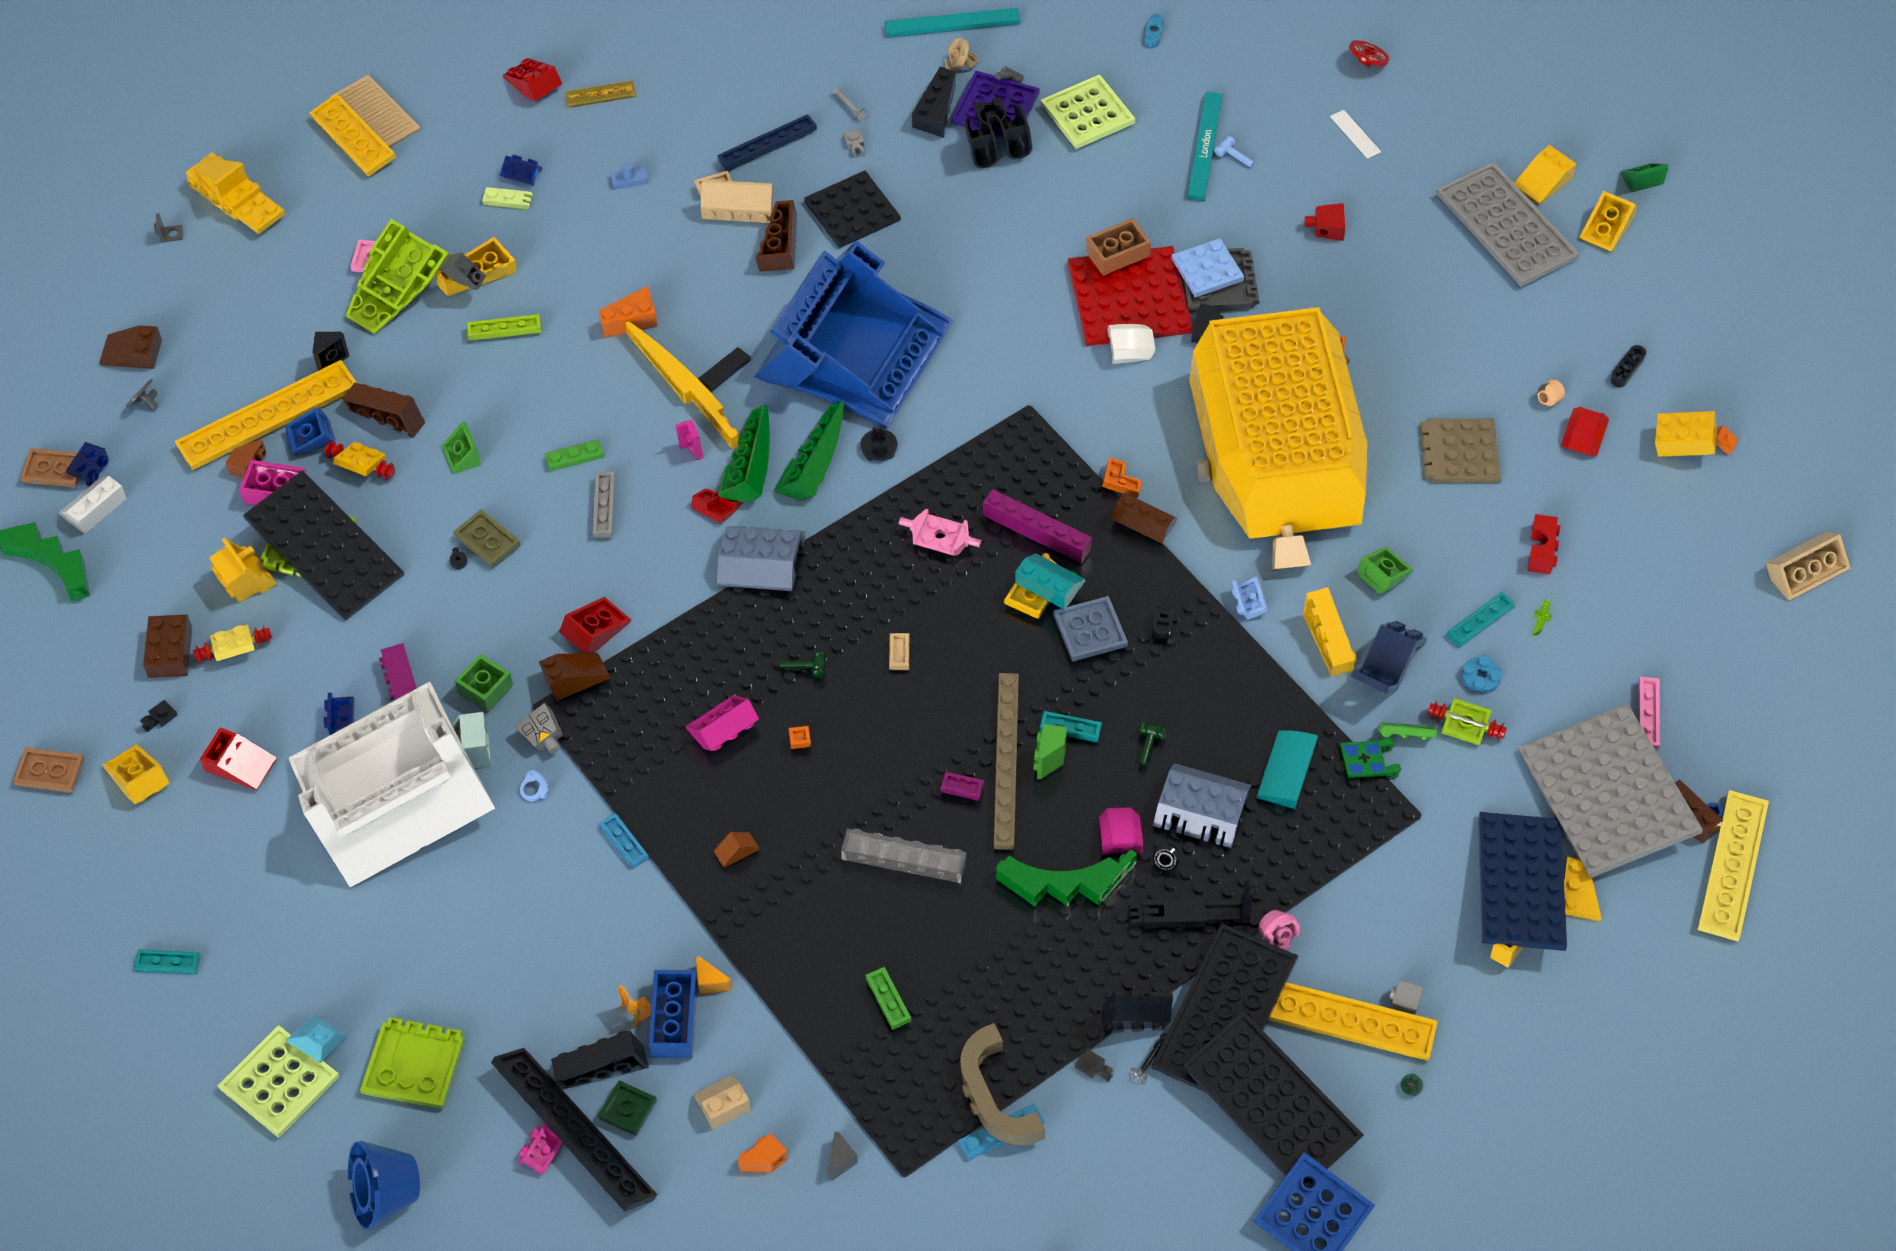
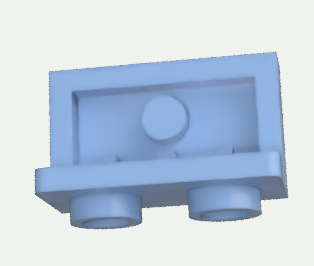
M1257 577L1241 584L1236 580L1232 581L1234 588L1231 590L1234 598L1238 600L1236 607L1240 615L1243 614L1247 620H1250L1269 611L1260 580Z

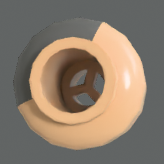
M1549 380L1538 388V399L1542 404L1551 407L1564 399V386L1557 380Z

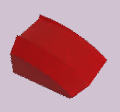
M1582 406L1573 408L1561 446L1587 455L1597 456L1608 426V417L1604 413L1585 409Z

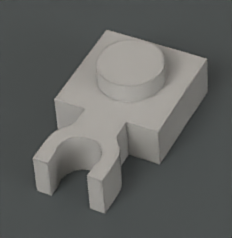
M861 130L843 132L847 149H852L853 158L856 157V152H860L864 156V139Z

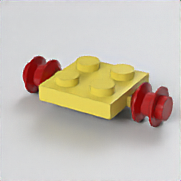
M248 624L244 626L239 625L233 629L219 631L210 635L211 649L208 644L204 643L202 648L195 645L196 649L193 650L195 660H200L201 664L203 659L206 658L211 661L212 653L215 655L216 661H220L255 650L253 645L255 641L261 646L263 641L270 643L269 639L273 638L270 628H265L264 625L262 630H258L255 627L253 634L250 633Z

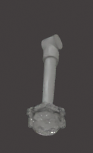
M839 88L833 89V93L855 112L853 118L855 121L860 123L867 120L869 112L865 108L858 110Z

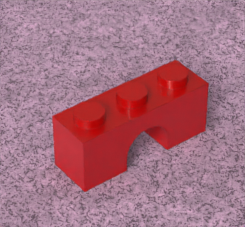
M1535 514L1532 523L1531 540L1539 541L1543 545L1531 546L1527 571L1551 574L1552 567H1556L1558 556H1554V554L1558 551L1559 541L1556 540V536L1559 537L1561 525H1557L1558 517Z

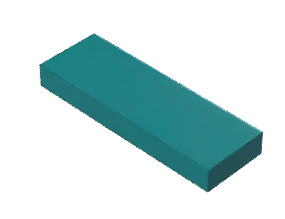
M1044 711L1040 725V731L1043 729V724L1067 727L1068 737L1098 742L1102 728V722Z
M138 949L134 970L197 974L201 955L199 952Z

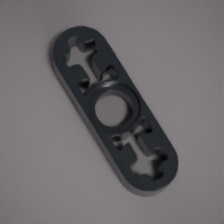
M1634 345L1630 348L1612 372L1610 379L1612 385L1624 387L1645 359L1646 350L1644 347ZM1624 364H1631L1633 368L1627 369L1624 367ZM1621 373L1624 374L1623 378L1617 379L1620 377Z

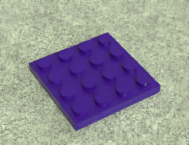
M975 71L951 117V123L965 127L964 120L969 118L970 127L975 130L980 129L973 104L980 101L983 104L992 102V98L1001 97L1006 110L1007 122L1015 119L1014 105H1020L1023 108L1027 119L1040 94V88L1008 79H997L994 75ZM999 125L991 126L994 135L1003 138Z

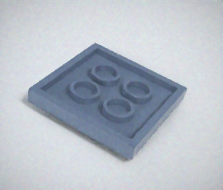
M1109 596L1069 606L1065 610L1063 608L1054 610V618L1072 662L1128 647V641Z

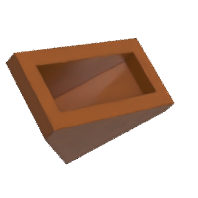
M730 832L714 850V853L723 868L758 851L759 847L750 833Z

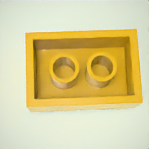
M1715 411L1659 413L1657 415L1655 445L1658 457L1715 454L1717 438Z

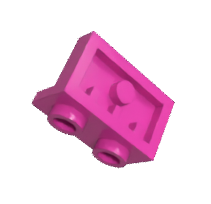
M693 419L676 424L675 428L680 449L688 447L690 454H694L696 460L704 458L700 438Z
M545 1123L539 1127L536 1126L529 1135L531 1141L528 1145L525 1144L518 1153L520 1158L517 1162L520 1165L525 1163L541 1175L545 1173L562 1145V1141Z

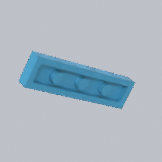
M1034 1103L1009 1115V1117L1019 1118L1037 1112L1042 1124H1044V1119ZM985 1128L958 1140V1144L968 1161L1005 1144L994 1138Z

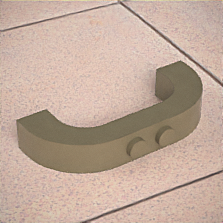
M995 1023L981 1028L964 1045L960 1061L961 1077L964 1084L962 1085V1090L965 1097H970L971 1099L970 1107L973 1114L978 1115L982 1125L989 1134L1004 1143L1029 1145L1044 1140L1045 1128L1037 1112L1013 1118L1004 1115L997 1108L979 1070V1066L986 1057L1003 1051V1040Z

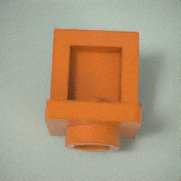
M1722 425L1717 428L1716 445L1728 455L1733 452L1739 439Z

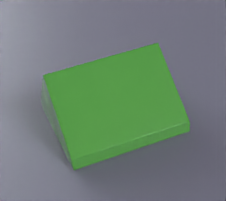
M463 421L442 444L451 470L455 474L481 466L476 445L467 423Z

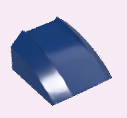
M318 407L286 424V441L290 454H302L317 450L336 440L331 428V422Z

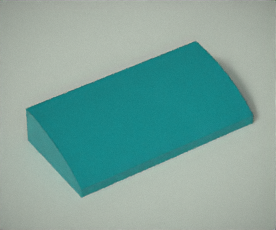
M1278 731L1257 794L1258 799L1296 809L1317 744L1318 735L1299 731Z

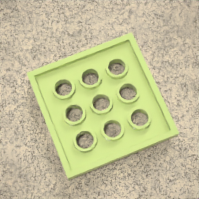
M1100 74L1041 99V106L1075 149L1135 124L1136 120Z
M279 1025L217 1085L224 1094L278 1138L340 1077L339 1073L324 1061L320 1063L289 1044L287 1039L291 1035ZM278 1050H283V1051H285V1053H284V1055H283L282 1057H280V1058H275V1057H274V1053H275L276 1051H278ZM291 1063H300L297 1069H288ZM261 1066H269V1070L267 1072H258ZM306 1075H315L311 1082L303 1081ZM276 1078H284V1082L281 1085L273 1084ZM248 1080L254 1081V1084H253L252 1087H250V1088H244V1087H243V1084H244L246 1081H248ZM291 1090H299V1094L296 1097L288 1096ZM261 1093H269V1097L266 1100H258ZM283 1105L284 1109L280 1113L273 1112L275 1106Z

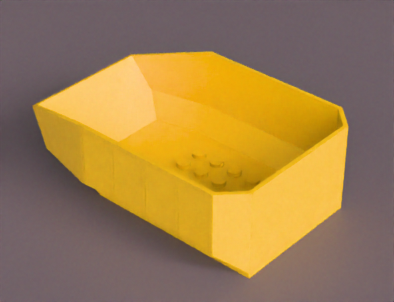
M1320 307L1210 321L1193 350L1189 382L1207 460L1210 464L1214 489L1249 539L1282 535L1281 526L1292 525L1293 533L1362 524L1366 495L1367 439L1339 332L1321 313Z

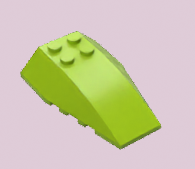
M390 219L371 247L368 262L365 263L362 278L359 279L356 294L353 295L346 313L348 319L375 335L430 284L449 255L447 251L435 244H429L393 219Z

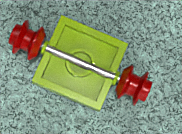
M1456 698L1453 699L1449 711L1447 710L1446 703L1439 706L1436 700L1434 704L1430 703L1427 712L1430 715V719L1433 716L1438 717V722L1443 720L1445 716L1446 721L1442 734L1478 746L1481 744L1484 732H1487L1489 739L1492 736H1496L1497 741H1499L1500 738L1504 739L1507 727H1504V722L1498 725L1496 720L1492 721L1489 726L1488 721L1492 710Z

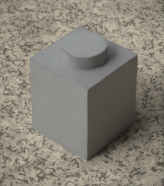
M1399 980L1397 987L1393 986L1389 997L1393 999L1391 1007L1416 1015L1423 987Z

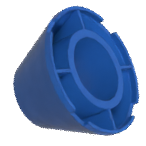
M365 1141L353 1143L348 1158V1180H352L353 1193H349L351 1204L360 1226L363 1229H372L418 1200L420 1193L419 1170L415 1158L409 1153Z

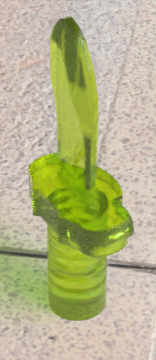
M1544 600L1541 610H1536L1534 613L1538 620L1533 635H1538L1542 632L1545 620H1551L1552 615L1548 613L1551 602L1548 600Z

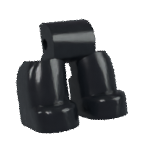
M1001 97L992 98V102L983 104L980 101L973 104L980 129L972 130L969 118L964 120V125L975 166L978 168H988L998 161L997 142L991 127L999 125L1004 145L1010 158L1022 159L1031 153L1030 127L1020 105H1014L1015 119L1007 122L1006 110Z

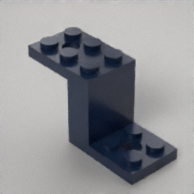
M1399 621L1381 624L1362 667L1354 669L1351 677L1386 694L1398 690L1417 647L1424 646L1427 638L1423 637L1424 633L1421 631L1406 629V625Z

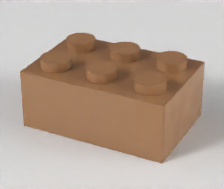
M1134 218L1086 237L1085 251L1104 276L1149 257L1151 242Z

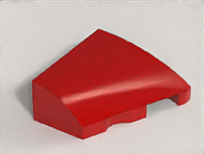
M703 489L692 496L691 508L720 524L733 515L743 504L740 501L720 498L718 496L719 492L709 489Z

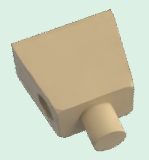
M1292 525L1281 526L1282 537L1273 539L1272 570L1310 566L1311 562L1303 535L1294 536Z

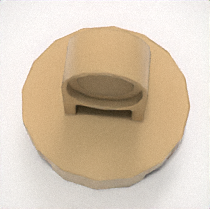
M956 38L951 43L947 51L950 53L949 58H945V67L947 69L957 72L962 66L968 68L975 67L978 57L968 51L969 44L967 40Z

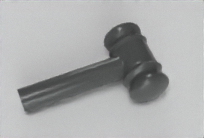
M1007 66L1003 67L1001 72L995 74L997 79H1008L1022 83L1024 79L1022 74Z

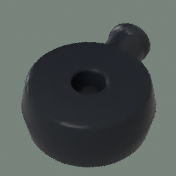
M454 547L452 549L453 554L449 560L450 565L454 569H462L467 565V556L463 552H459L457 547Z

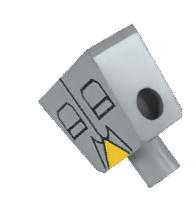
M545 703L515 725V728L540 752L547 748L553 754L560 749L557 740L562 737L563 733L553 711Z

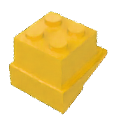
M224 537L222 541L225 547L209 558L213 564L210 568L217 579L224 586L231 598L235 597L239 603L259 591L263 594L277 585L268 570L262 568V562L255 554L252 546L246 547L243 545L240 547Z

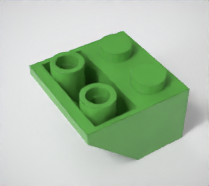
M1043 724L1042 732L1038 731V744L1034 756V771H1037V779H1042L1064 764L1067 727Z

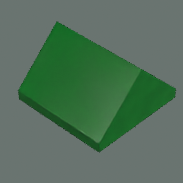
M1650 163L1623 170L1621 175L1631 192H1636L1664 184L1669 167L1668 164Z

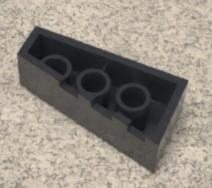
M939 67L912 112V128L944 138L956 87V71Z
M630 1030L621 1031L610 1038L599 1039L596 1043L580 1046L577 1050L561 1053L551 1059L556 1082L563 1089L590 1083L591 1078L594 1077L597 1079L610 1078V1074L614 1072L630 1073V1068L641 1066V1070L649 1068L644 1045Z

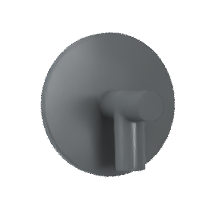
M150 379L130 399L126 406H130L139 397L154 410L158 406L153 400L158 394L157 391L152 389L148 394L144 392L153 380Z

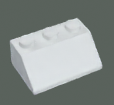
M110 476L101 477L63 508L59 515L85 535L123 503L127 497L122 485Z

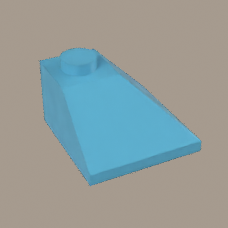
M313 1014L287 1039V1042L321 1063L347 1038V1035Z

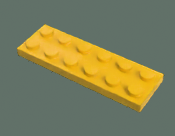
M337 93L309 112L313 120L368 177L396 158L395 153Z

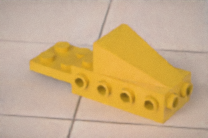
M212 152L186 171L187 183L191 188L195 189L234 220L242 221L258 234L285 215L282 207L261 193V188L256 182L253 183L249 180L244 165L241 162L224 160L221 156L218 157Z

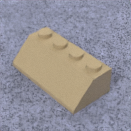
M702 179V219L770 223V216L774 208L773 184Z
M1824 532L1765 563L1770 580L1787 600H1792L1851 569L1841 535L1831 532Z

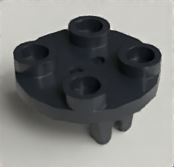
M873 427L861 439V450L867 460L882 461L892 459L895 456L898 446L896 436L883 427H880V429Z

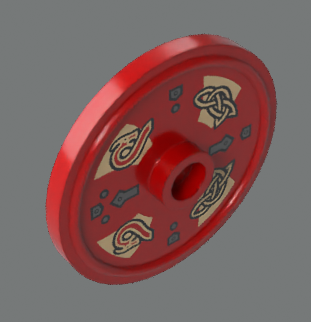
M1354 40L1349 45V50L1358 58V61L1367 67L1371 65L1386 66L1389 62V56L1382 49L1371 43Z

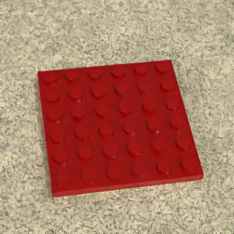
M1173 246L1151 248L1149 257L1104 276L1089 256L1068 258V268L1086 346L1109 344L1108 327L1109 325L1117 324L1146 325L1152 329L1154 338L1192 333L1193 324L1180 272L1172 261V254H1175Z

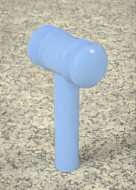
M1226 136L1214 148V153L1218 157H1223L1227 152L1250 168L1254 165V161L1232 148L1235 145V140L1231 136Z

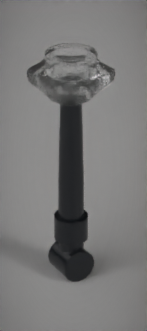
M1166 1033L1160 1035L1159 1041L1155 1043L1153 1050L1141 1068H1132L1129 1075L1133 1083L1138 1085L1146 1083L1148 1077L1145 1070L1156 1057L1167 1035Z

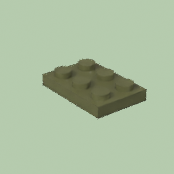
M482 509L453 531L454 536L492 568L521 545L515 536Z

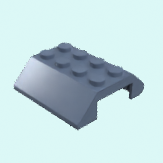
M743 526L726 527L718 554L717 586L792 591L796 577L794 564L799 544L801 547L804 546L805 531H783V529L746 528Z
M1174 763L1169 770L1158 803L1153 826L1162 828L1165 815H1167L1164 829L1169 830L1172 825V818L1176 816L1180 818L1176 833H1182L1184 822L1187 821L1184 835L1201 839L1204 826H1206L1203 840L1208 842L1212 827L1218 828V835L1215 839L1216 844H1221L1223 833L1226 832L1223 846L1232 848L1236 828L1251 785Z

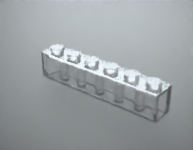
M847 829L841 849L843 860L961 883L966 866V852L960 849H947L940 845H927L920 841H907L900 837L892 838L883 836L880 833L863 832L860 829Z

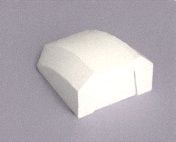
M1141 324L1109 325L1108 337H1110L1113 364L1151 360L1155 352L1151 328Z

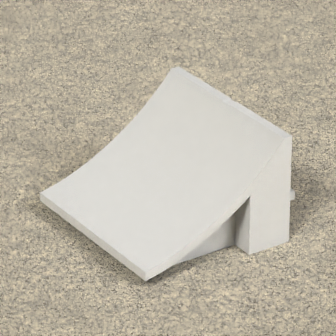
M431 682L420 686L289 757L293 771L303 793L298 795L303 813L350 887L495 809Z

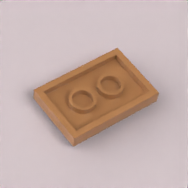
M30 448L20 480L22 483L77 488L87 457L85 453Z
M25 747L13 783L15 786L73 793L85 758L81 754Z

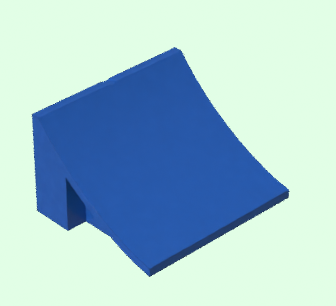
M856 240L837 259L826 251L822 252L770 332L779 339L754 377L768 383L811 394L831 403L842 401L845 409L886 429L954 320L913 298L899 293L877 275L885 262Z

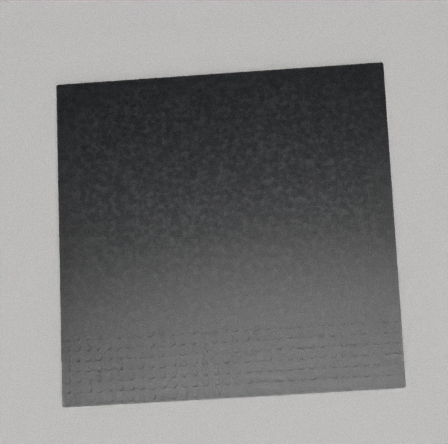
M1031 405L1022 408L807 538L803 547L799 544L794 564L796 577L792 591L728 586L604 661L603 663L610 675V679L558 701L555 700L551 693L533 704V710H536L545 703L553 711L563 733L558 742L614 813L619 816L659 870L902 1177H908L954 1145L958 1140L982 1125L978 1115H974L971 1110L970 1103L972 1102L970 1097L966 1098L962 1090V1085L964 1084L961 1077L960 1061L962 1050L968 1039L975 1032L995 1023L1003 1040V1051L986 1057L979 1066L990 1094L1001 1112L1113 1034L1111 1030L1104 1029L1102 1005L1115 991H1122V995L1131 991H1138L1140 996H1144L1148 992L1172 993L1196 976L1221 923L1206 924L1205 927L1144 929L1143 926L1132 927L1129 926V920H1131L1128 915L1130 913L1128 911L1129 905L1142 904L1143 899L1204 898L1205 901H1241L1245 881L1256 878L1260 879L1259 895L1252 898L1250 923H1223L1253 936L1259 932V923L1267 913L1273 910L1288 912L1421 819V813L1386 776L1348 778L1340 743L1352 742V740L1163 543L1111 519L1116 503L1120 498L1113 490L1102 487L1103 480ZM992 489L1092 537L1091 551L1082 564L983 516V502ZM925 509H928L930 515L962 524L966 520L969 536L982 540L981 546L978 548L968 545L959 555L954 556L913 544L910 527L899 525L900 518L914 520ZM937 534L935 537L942 539L945 535ZM1044 553H1047L1050 559L1057 565L1073 571L1085 579L1084 584L1067 607L1109 596L1128 641V647L1072 662L1053 615L1054 610L1062 609L1061 607L1049 602L1040 618L1037 619L1004 604V599L1016 582L1015 571L1023 560L1033 554L1042 556ZM1155 607H1161L1164 610L1174 609L1172 633L1167 638H1157L1153 634ZM890 633H909V670H889ZM817 651H822L827 655L826 671L823 678L813 677L812 669H780V661H813V654ZM999 673L1019 674L1014 850L994 849ZM733 695L749 699L759 719L754 722V726L740 731L736 738L722 743V747L718 750L710 751L704 749L685 727ZM1044 711L1102 722L1098 742L1067 736L1064 764L1042 779H1037V771H1034V756L1038 744V731H1040ZM1142 721L1161 725V727L1165 726L1167 729L1163 740L1154 738L1145 767L1139 765L1147 735L1139 734V726ZM809 726L811 747L791 749L789 728ZM1283 730L1318 735L1317 744L1296 809L1257 798L1278 731ZM1174 763L1251 785L1236 828L1232 848L1223 846L1226 832L1223 833L1221 844H1216L1215 839L1218 835V828L1212 827L1208 842L1203 840L1206 826H1204L1201 839L1184 835L1187 821L1184 822L1182 833H1176L1177 824L1180 819L1176 816H1173L1172 825L1169 830L1164 829L1167 815H1165L1162 828L1153 826L1158 803L1169 770ZM945 772L984 780L980 800L940 792ZM1131 807L1140 817L1143 853L1137 854L1136 864L1100 905H1097L1079 892L1067 906L1049 893H1046L1038 904L1033 906L996 879L998 863L1001 860L1005 861L1008 856L1028 866L1049 871L1083 869L1100 863L1109 857L1117 862L1122 854L1126 855L1127 853L1102 855L1099 816L1107 808ZM730 832L750 833L759 850L723 868L714 850ZM1172 844L1178 849L1180 863L1175 869L1170 871L1162 870L1154 863L1153 852L1160 845ZM1158 913V916L1150 914V917L1164 916V913ZM885 967L911 1016V1022L893 1030L865 976Z

